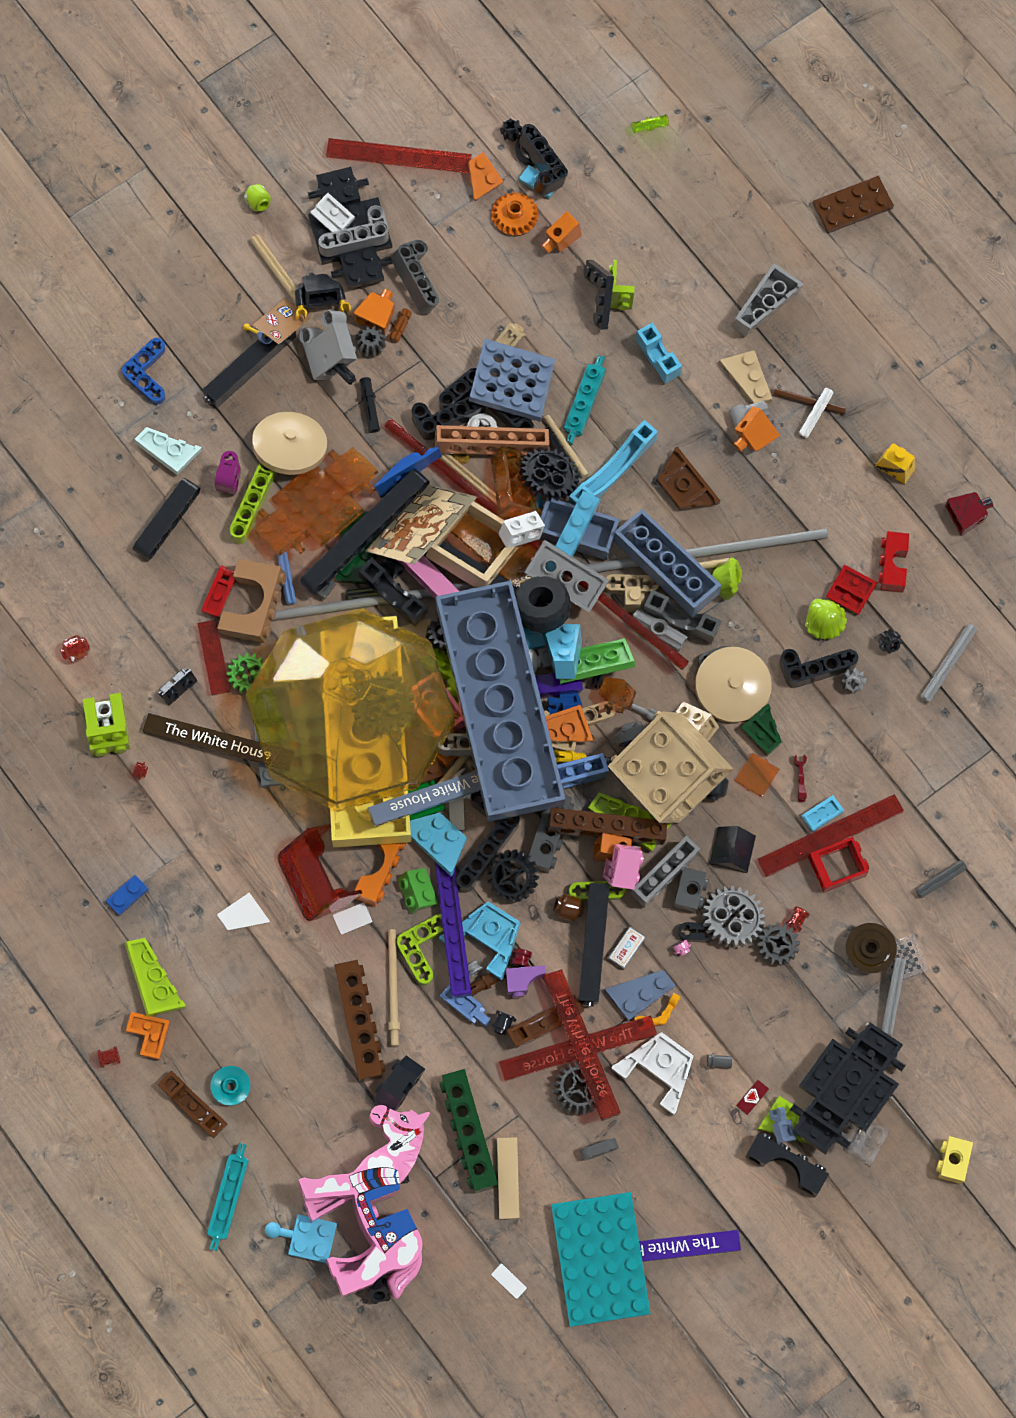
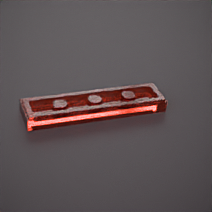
M214 619L199 622L197 624L211 695L231 692L219 631L217 629V621Z

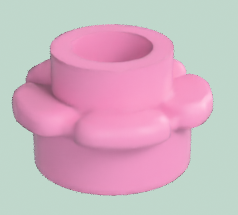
M686 939L673 946L674 954L685 955L690 951L691 943L689 944Z

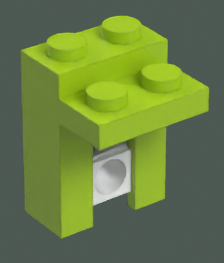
M121 693L109 694L110 700L95 702L94 697L83 699L87 726L86 735L92 755L101 757L110 752L124 753L127 749H131ZM102 709H109V712L107 714H100V711ZM111 719H113L114 725L110 724ZM99 721H102L103 727H100Z

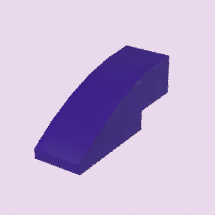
M555 673L535 676L540 698L559 697L561 694L580 693L583 690L582 679L560 683L559 679H556Z

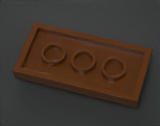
M879 176L813 200V206L828 234L889 211L894 207Z

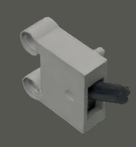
M326 310L322 315V323L328 329L324 332L319 328L304 327L300 330L299 339L304 346L314 380L328 381L338 373L349 385L356 382L355 375L347 368L357 357L355 354L356 348L352 344L344 312Z

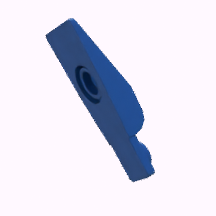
M438 446L428 449L422 456L414 452L402 458L375 485L380 498L386 496L413 469L421 472L429 464L442 457Z

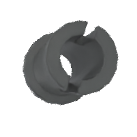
M712 1053V1055L707 1056V1067H711V1069H714V1067L731 1069L732 1056H720Z

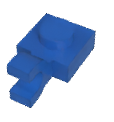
M579 693L560 694L559 698L547 697L548 704L553 705L547 706V711L550 714L558 712L560 708L566 710L578 705L582 707Z

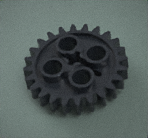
M540 447L539 452L533 449L532 453L528 452L527 456H524L519 467L521 468L519 474L522 475L520 480L525 481L524 486H530L529 492L535 491V496L541 494L542 499L548 496L549 501L552 500V497L559 501L560 496L565 499L567 495L570 496L576 490L580 476L577 473L578 467H574L575 462H569L570 456L563 457L564 452L558 454L557 449L551 452L550 447L546 451Z

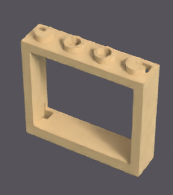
M473 501L428 549L426 557L473 587L478 588L491 584L520 545L508 549L505 547L484 574L439 547L465 514H468L499 534L502 523L505 520Z

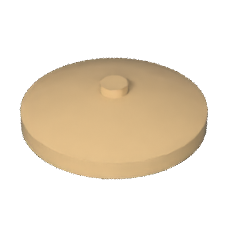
M280 412L264 418L256 426L253 432L252 448L259 462L268 469L281 474H302L316 468L323 461L327 451V437L323 428L312 418L296 412Z
M725 647L711 653L700 665L695 678V692L700 705L715 719L727 723H741L750 720L766 706L772 689L771 676L765 663L755 653L740 647Z

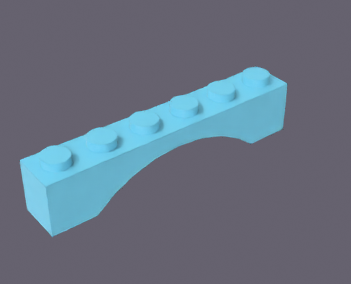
M644 420L630 434L614 456L569 496L568 503L576 505L583 491L600 499L656 442L658 431Z

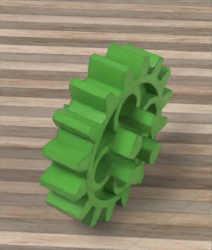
M246 653L243 658L239 654V660L232 659L233 666L228 665V670L231 672H227V677L230 678L228 680L229 684H234V690L240 688V694L246 690L248 695H250L251 690H257L258 687L264 688L262 682H268L266 676L269 675V671L265 670L267 664H262V657L256 659V654L249 657L248 653ZM242 664H247V670L251 674L252 681H255L254 684L249 683L244 667L241 666ZM254 668H259L260 670L256 672ZM240 676L242 677V679L237 680L236 677Z

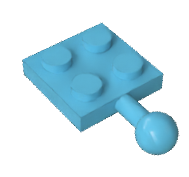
M298 1214L294 1231L281 1228L276 1222H270L265 1227V1233L269 1238H277L278 1236L291 1238L288 1255L327 1264L326 1260L330 1257L337 1223L321 1219L311 1223L308 1216Z

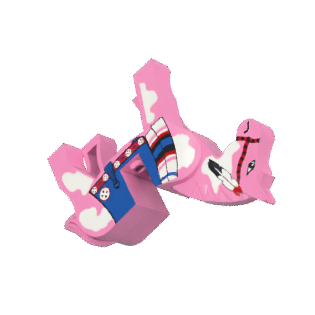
M384 1105L375 1106L370 1113L369 1120L373 1126L382 1129V1134L388 1141L387 1145L368 1155L352 1173L329 1175L321 1179H308L304 1177L298 1180V1185L305 1200L304 1206L311 1223L344 1204L352 1202L359 1227L371 1246L364 1253L356 1257H331L326 1260L332 1279L336 1281L341 1297L370 1287L385 1274L392 1273L387 1280V1285L392 1298L398 1299L420 1270L422 1263V1239L409 1210L405 1209L377 1220L379 1215L373 1204L398 1194L400 1184L407 1177L418 1157L424 1135L423 1124L430 1112L418 1115L412 1109L409 1112L400 1113Z

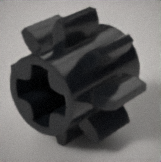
M510 118L505 122L503 121L504 127L500 128V132L503 134L504 140L508 139L511 142L517 140L522 130L519 120L515 121Z
M891 629L882 632L879 639H877L880 643L879 648L883 652L887 651L889 654L898 651L902 644V641L899 639L901 635L897 631L893 632Z

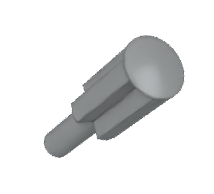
M634 703L631 704V709L647 715V719L651 721L655 719L654 715L658 711L652 708L647 710Z

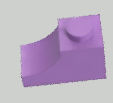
M545 965L506 969L508 996L522 998L524 995H527L528 987L534 981L546 977Z

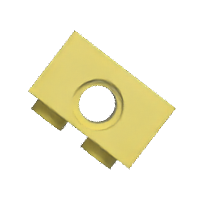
M951 1136L942 1142L940 1152L943 1153L942 1161H938L936 1172H939V1179L962 1184L965 1181L973 1142ZM949 1156H956L958 1164H952L949 1161Z

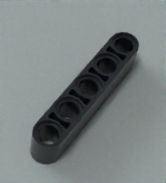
M183 478L139 536L133 546V551L145 559L151 560L195 501L201 487Z

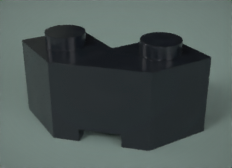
M407 1055L401 1061L397 1060L391 1068L393 1070L384 1084L381 1082L376 1088L375 1093L377 1095L373 1101L378 1105H384L397 1111L409 1091L420 1080L425 1068Z

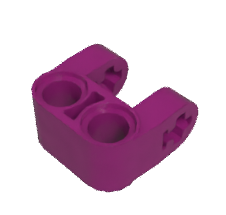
M226 451L221 456L219 468L215 476L216 491L235 495L238 489L241 466L237 454L233 451Z

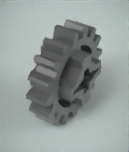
M777 922L774 928L769 924L768 931L766 929L762 930L764 936L759 935L758 940L761 942L757 944V947L762 948L759 955L765 954L764 961L770 959L771 965L775 961L778 962V966H781L782 961L789 964V958L794 960L796 957L794 953H798L800 950L796 947L800 945V941H795L798 934H792L794 928L786 929L787 924L780 927ZM779 932V933H778L777 935H775V936H771V935H770V934H772V933ZM785 935L788 936L791 942L787 941ZM777 941L781 942L780 948L776 947ZM783 952H785V953L788 952V954H786V955H784V956H779V954H781V953H783Z

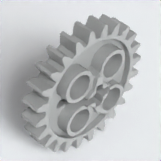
M733 885L729 891L724 886L722 892L717 889L715 894H710L709 899L704 903L706 906L703 907L702 911L705 913L701 918L706 920L703 926H709L706 933H713L712 940L718 937V944L725 941L726 947L732 943L733 948H736L738 943L741 947H744L745 942L750 945L752 939L756 940L758 938L757 934H761V928L765 925V922L762 920L766 916L760 914L764 907H758L761 902L760 900H753L755 894L748 896L749 890L747 889L743 893L741 887L735 891ZM729 901H733L736 906H731ZM741 906H745V908L739 912L737 917H734L725 928H722V925H724L729 920V918L732 917L738 911V909ZM716 914H721L724 919H719ZM743 915H748L751 920L745 919ZM730 927H735L738 932H733Z

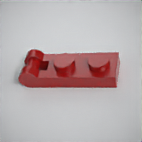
M223 565L220 566L201 609L202 613L220 619L236 582V579L233 577L235 570L231 571ZM223 577H228L229 580H223Z

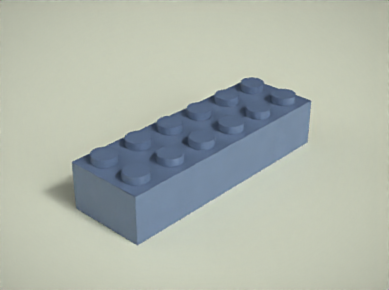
M643 509L638 511L615 531L614 542L692 618L720 594L721 584Z

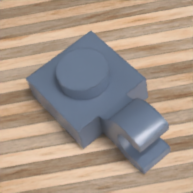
M779 1107L777 1111H769L770 1118L776 1122L772 1125L777 1143L796 1140V1135L792 1132V1122L786 1119L785 1108Z

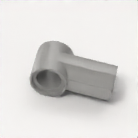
M764 400L747 406L741 404L731 408L729 412L735 427L753 406L762 409L765 415L769 417L768 406Z

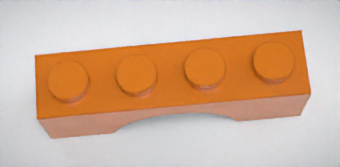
M407 842L377 844V847L384 854V863L376 873L360 877L354 891V899L374 907L377 906L378 902H382L385 895L383 889L386 884H390L393 876L391 874L392 868L397 867L400 861L399 852L405 849Z

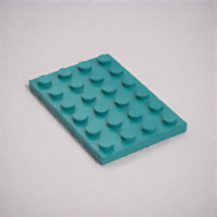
M631 1192L551 1204L570 1327L651 1315Z

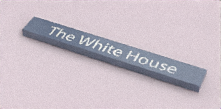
M476 771L368 807L367 811L374 827L480 791Z

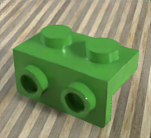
M426 868L406 871L398 878L399 887L402 890L405 905L410 914L415 913L419 909L434 907L439 904Z

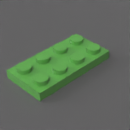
M626 639L581 648L576 678L559 679L560 683L635 667V661Z

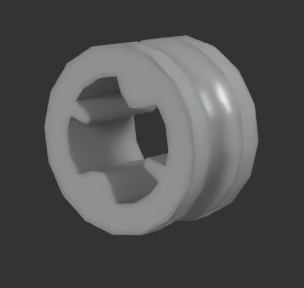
M478 960L468 965L469 979L483 970L482 966H478Z

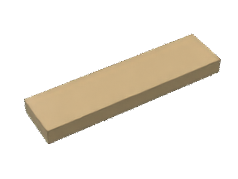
M517 1137L497 1138L499 1220L519 1219Z

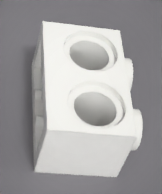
M534 511L503 521L498 535L508 549L540 539L545 525L538 513Z

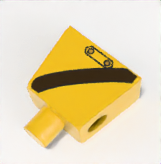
M892 443L885 450L875 467L901 483L906 484L915 471V457L904 448Z

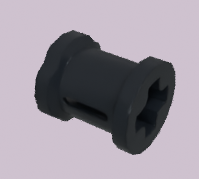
M386 557L380 564L391 574L393 580L405 571L404 566H400L395 559Z

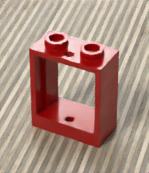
M853 837L809 854V862L823 893L867 876L869 864L866 859L862 858L860 853L862 852L861 846L858 841L855 842ZM848 848L859 872L831 882L821 858Z

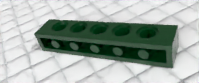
M462 1069L444 1074L439 1085L441 1092L446 1093L448 1099L444 1102L447 1112L452 1113L453 1119L450 1120L453 1132L457 1131L458 1139H455L458 1151L462 1150L464 1158H461L463 1169H468L470 1176L466 1178L469 1190L473 1189L474 1194L497 1188L498 1182L466 1071ZM454 1089H459L463 1094L461 1097L455 1098L451 1095V1092ZM465 1108L468 1114L465 1117H460L456 1113L457 1110ZM465 1127H470L473 1129V1134L465 1136L462 1130ZM475 1146L479 1149V1153L472 1156L468 1153V1148ZM475 1166H482L485 1171L481 1175H476L473 1172V1168Z

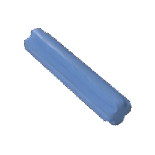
M280 551L277 553L279 566L286 573V582L283 585L285 601L287 605L296 603L288 555L286 551Z

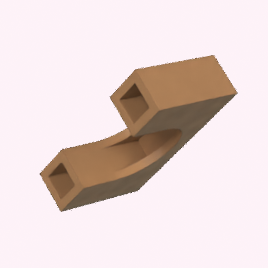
M238 559L233 577L239 584L263 589L264 599L261 606L250 614L241 615L223 611L217 629L223 636L265 643L266 638L270 636V625L276 616L275 608L277 602L281 599V588L286 582V573L281 566Z

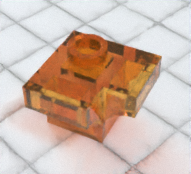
M604 677L598 694L605 701H608V705L616 713H623L625 708L631 709L636 691L624 679Z

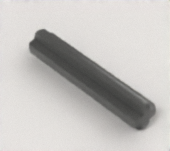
M960 860L916 889L917 895L923 898L967 869L964 861Z

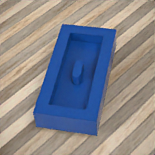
M134 875L106 900V903L120 916L149 889Z

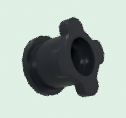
M497 1010L496 1014H498L495 1024H492V1027L495 1028L494 1032L505 1036L512 1022H516L517 1019L510 1014Z
M379 1278L369 1287L368 1295L371 1296L373 1304H378L381 1301L387 1302L391 1299V1295L387 1292L386 1278Z

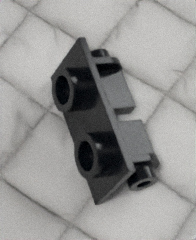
M188 668L181 669L173 677L175 683L168 681L159 689V696L164 698L168 705H171L197 682L193 672Z

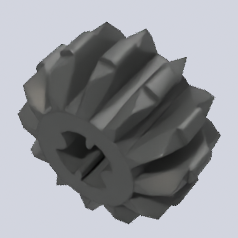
M375 325L372 329H369V326H366V330L360 329L359 334L355 336L357 340L355 346L359 348V353L365 352L366 357L369 354L375 357L376 352L381 354L382 348L386 347V336L382 335L383 331L381 329L376 331Z

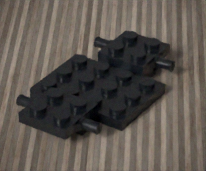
M351 167L316 175L318 190L308 192L309 200L318 197L322 199L329 193L354 215L355 219L346 229L368 224V209L375 205L381 207L378 197L361 201L359 187L369 185L368 178L357 180L353 175ZM308 214L322 265L337 261L341 263L340 270L331 271L332 279L343 276L349 289L384 281L382 267L393 263L391 257L380 259L377 252L392 248L390 235L388 241L382 245L325 257L319 251V238L323 234L331 233V231L312 214ZM379 231L377 232V234L381 235L384 234V232ZM359 236V238L364 239L366 236Z
M871 1022L860 1033H857L850 1027L845 1034L855 1040L850 1049H847L834 1039L830 1041L799 1084V1088L814 1097L813 1101L805 1110L795 1103L790 1111L799 1116V1121L792 1132L825 1155L836 1143L848 1149L851 1142L842 1137V1132L848 1122L866 1133L899 1086V1083L884 1074V1072L891 1065L901 1072L906 1066L896 1059L903 1044Z

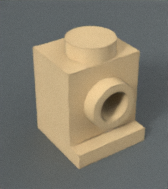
M625 586L624 612H636L638 608L643 610L644 593H641V587Z

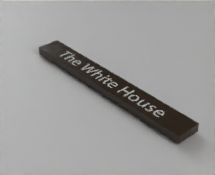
M148 713L143 732L288 771L295 754L293 750Z

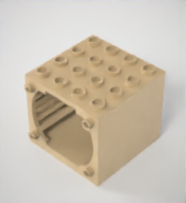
M658 711L654 715L655 719L618 756L614 755L611 758L612 762L608 767L659 823H680L733 768L682 713Z

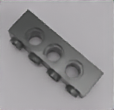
M565 795V805L554 808L573 810L572 797ZM551 808L543 810L529 854L531 856L529 861L536 862L533 865L534 869L538 868L539 871L548 874L550 868L554 869L557 858L554 855L556 850L560 851L563 842L560 839L561 833H556L554 836L546 834ZM542 847H548L551 850V852L548 854H543L540 851V849Z

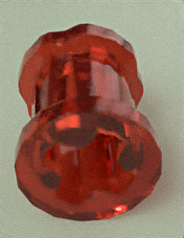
M795 906L793 909L794 913L785 924L789 928H794V931L801 932V926L805 919L809 918L810 914L806 910Z
M117 1046L102 1052L97 1050L101 1068H104L107 1064L121 1063Z

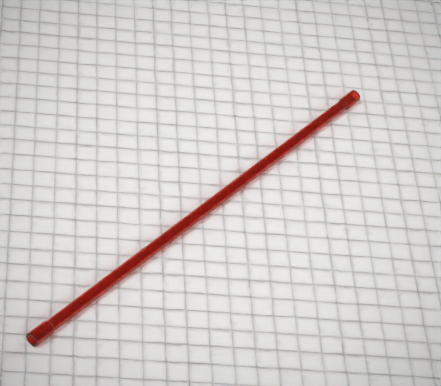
M391 418L386 422L385 427L390 432L402 439L421 456L428 450L395 420ZM440 458L431 463L466 493L476 496L475 500L487 510L503 520L512 518ZM539 539L528 542L537 551L542 545ZM565 571V574L572 579V573ZM586 581L578 583L586 591L588 590L589 585ZM601 593L597 599L599 602L667 656L678 668L683 670L687 666L689 661L669 647L605 593Z

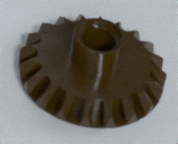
M864 923L855 927L848 935L845 945L848 960L854 967L868 974L878 973L887 969L893 963L897 953V944L894 936L887 928L877 923ZM866 946H873L875 952H867Z

